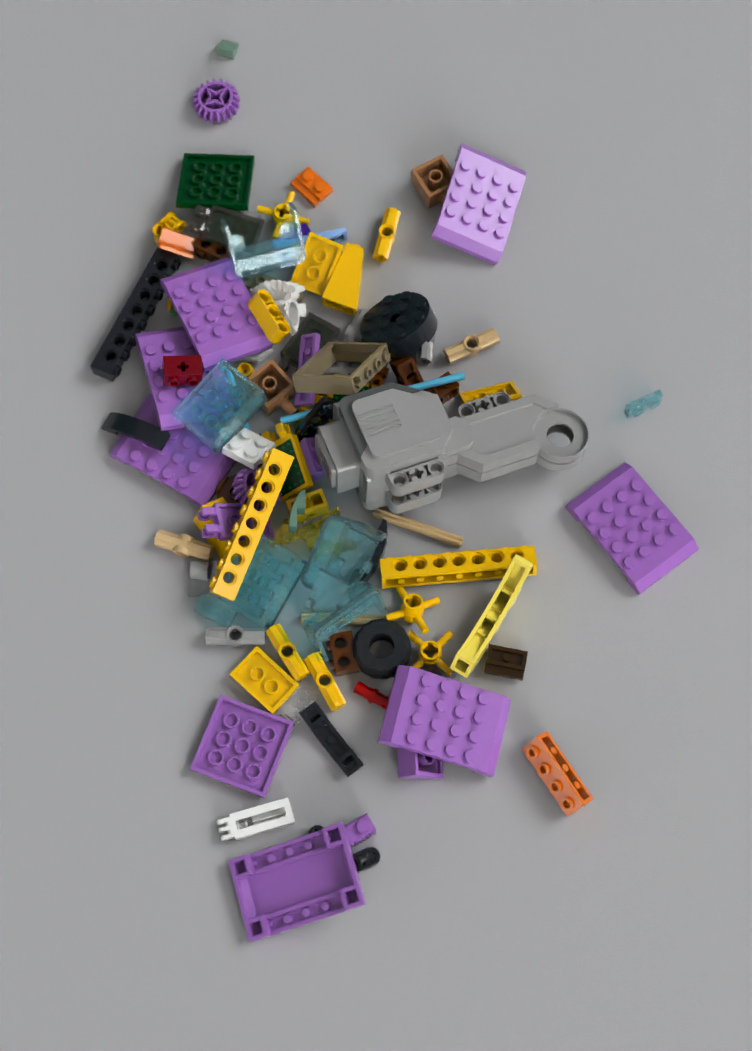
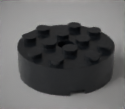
M404 291L395 295L385 296L382 301L365 313L361 322L360 333L366 343H387L390 361L399 360L420 350L419 347L426 341L429 343L436 333L438 323L428 300L423 295Z

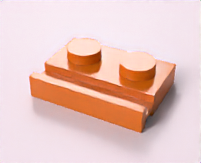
M309 166L296 176L294 181L290 182V186L314 208L333 192V188Z

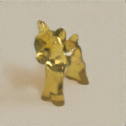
M336 506L321 519L301 529H297L296 533H289L290 518H285L283 524L278 527L276 537L270 546L277 549L301 539L304 540L313 555V560L317 561L318 556L331 553L336 555L347 550L356 549L358 540L354 536L343 542L334 543L322 538L319 531L333 521L340 519L341 511Z

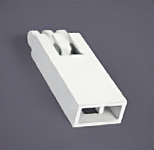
M288 797L229 814L230 817L216 821L217 825L226 824L225 827L218 829L219 833L228 832L227 835L220 837L221 841L232 838L240 840L295 824ZM252 817L254 825L248 827L247 821L239 824L238 820Z

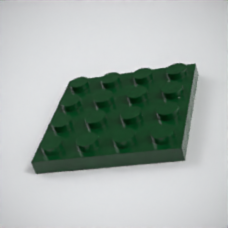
M184 153L176 208L248 211L255 156Z

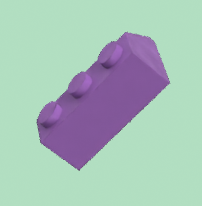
M400 747L397 748L398 778L411 780L444 778L442 760Z

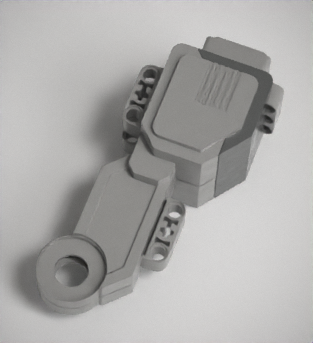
M390 382L346 396L340 402L333 403V422L318 426V434L315 435V452L330 488H334L337 494L355 488L365 509L375 510L388 506L392 513L400 514L439 500L443 479L458 474L477 482H483L534 465L536 462L544 468L553 471L571 469L583 457L589 439V430L583 418L577 413L568 409L558 408L559 405L534 394L512 401L505 392L494 393L460 405L457 416L449 418L438 394ZM555 432L562 433L569 438L571 443L564 447H558L553 445L547 436Z

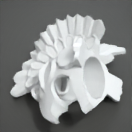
M272 279L271 281L260 283L254 289H250L249 294L251 298L260 289L266 290L271 295L289 324L291 335L294 336L298 331L300 317H306V304H298L296 301L300 293L305 291V287L291 281L286 282Z

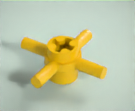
M289 191L285 203L278 204L275 209L258 205L257 212L273 216V220L276 223L271 237L273 240L280 236L282 230L289 229L293 222L298 224L306 223L307 226L310 224V219L294 215V211L291 208L295 197V192Z
M404 587L396 588L403 601L401 609L384 615V618L393 621L403 617L409 623L416 622L423 634L427 633L429 628L422 618L424 609L440 604V599L434 597L423 601L422 597L418 594H407Z
M412 630L407 634L409 639L419 648V659L412 667L420 669L424 664L430 666L436 664L448 677L454 672L441 659V648L453 637L449 630L437 642L431 640L423 642ZM426 650L428 652L435 651L432 658H429L424 652Z

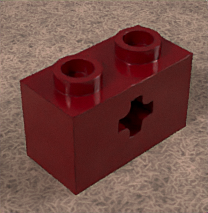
M201 355L163 356L164 386L201 385L203 378Z

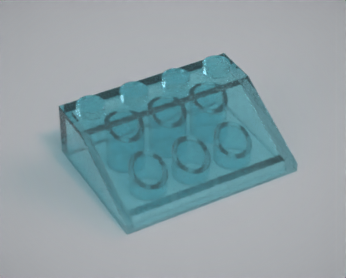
M222 359L171 414L205 446L218 454L268 399L262 388Z
M262 534L235 600L229 601L222 597H219V599L255 624L269 629L276 622L309 561Z

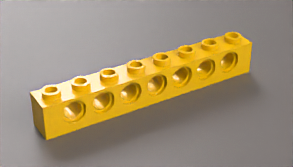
M275 448L266 450L261 460L263 465L261 469H257L254 479H256L255 484L250 486L246 495L249 497L247 503L243 504L239 511L241 517L232 527L231 532L233 536L224 546L225 555L219 559L216 569H218L216 576H212L208 587H211L210 593L229 601L235 600L294 460L293 456ZM270 465L276 468L275 475L269 473ZM262 483H266L269 486L267 493L261 490ZM256 500L261 503L260 511L254 508ZM248 518L252 519L254 522V526L252 529H249L246 526V521ZM241 536L246 538V545L244 547L238 543ZM233 554L239 557V562L236 565L231 562ZM226 572L231 574V581L229 583L223 580V575Z
M522 545L520 547L380 559L382 589L501 579L504 577L516 554L533 563L528 576L537 575L534 545Z

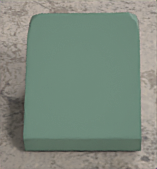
M222 40L216 48L217 55L234 59L239 44Z

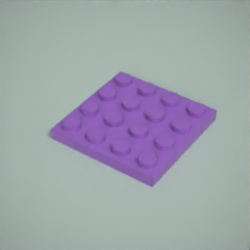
M220 695L190 770L265 798L295 723Z

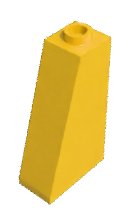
M346 243L322 296L323 306L354 317L359 306L364 261V248H361L358 244Z

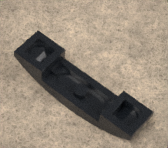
M110 412L101 427L116 435L120 433L142 441L147 446L160 451L163 450L171 436L168 432L161 431L160 428L148 422L116 412Z
M384 519L375 534V542L379 544L365 571L356 569L348 585L350 592H354L363 586L380 565V559L383 558L387 545V521Z
M315 701L299 713L318 741L347 777L364 765Z

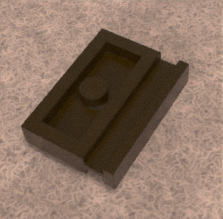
M489 644L484 673L523 681L528 651Z

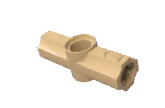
M490 328L477 335L466 336L463 341L443 349V353L447 363L453 364L466 357H475L480 351L500 343V339L496 330ZM473 344L476 347L470 348L467 345Z
M159 529L155 536V546L173 551L174 554L180 557H192L209 562L213 556V545L197 541L187 534L180 533L177 535Z

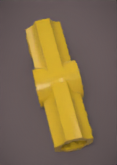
M390 207L385 210L373 253V258L378 262L384 263L389 259L401 212L396 208Z
M280 623L271 626L265 631L293 679L297 682L308 676L310 671ZM285 649L293 651L290 656H284L282 652Z
M319 652L312 653L303 659L331 712L346 705L347 703L336 685L333 675L329 672ZM322 678L330 679V683L326 686L321 685L319 682Z

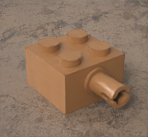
M443 155L411 170V182L428 208L440 202L443 203L453 172Z
M273 359L243 381L245 391L268 416L280 407L287 415L299 412L289 401L296 395L294 383Z

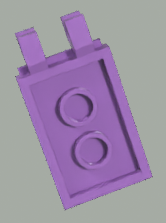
M214 503L212 507H202L201 512L197 513L198 520L208 521L212 519L213 524H206L204 526L205 529L201 530L202 538L216 536V539H219V541L231 540L233 536L231 532L232 527L241 517L239 515L242 507L239 506L240 503ZM270 517L260 541H272L275 538ZM250 518L246 521V526L249 529H252L254 526V522ZM241 536L238 541H246V538Z

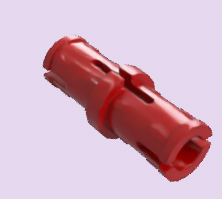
M358 681L353 692L367 699L369 703L379 705L386 710L389 697L380 693L378 689H373Z

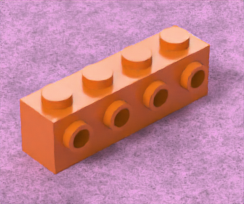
M548 731L536 736L521 748L567 817L594 799Z

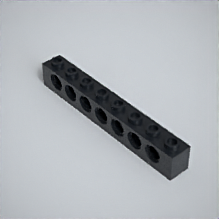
M157 247L90 365L93 374L112 382L120 375L122 365L128 361L132 347L137 345L135 334L141 333V331L146 329L147 320L150 316H153L156 304L164 296L160 279L172 276L180 268L181 262L178 254ZM128 327H133L131 330L126 331ZM124 342L123 345L117 346L118 343ZM110 358H116L114 361H108Z

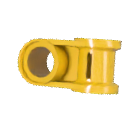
M170 211L153 226L155 242L157 243L162 227L182 233L187 223L184 220L181 221L174 211Z

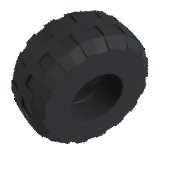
M387 619L371 620L361 626L354 636L352 644L354 659H356L361 672L371 678L388 679L394 677L397 666H406L410 659L411 642L405 629L394 621ZM378 640H385L393 646L394 650L388 657L378 658L370 652L371 645Z

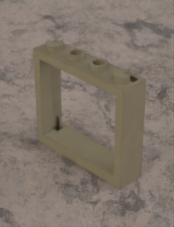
M328 342L292 375L296 393L340 395L358 393L390 361L387 343ZM336 361L363 362L350 376L322 375Z

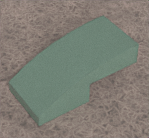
M306 490L300 491L293 504L289 520V533H296L297 514H305Z

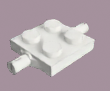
M245 427L235 436L225 432L220 436V439L228 442L222 448V454L253 470L263 463L261 460L265 451L275 448L276 443Z

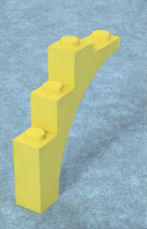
M517 554L515 555L488 606L457 652L450 669L466 678L469 676L484 655L491 639L499 630L506 614L514 605L533 563Z

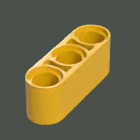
M264 289L258 290L248 301V307L269 341L278 344L290 333V326L271 295Z

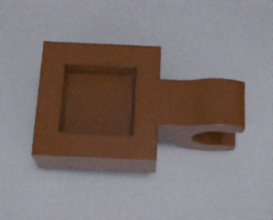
M387 364L369 381V388L373 384L383 385V379H387L389 374Z

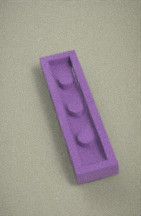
M317 332L301 335L298 369L319 351L321 335ZM296 393L295 406L306 407L314 405L315 393Z

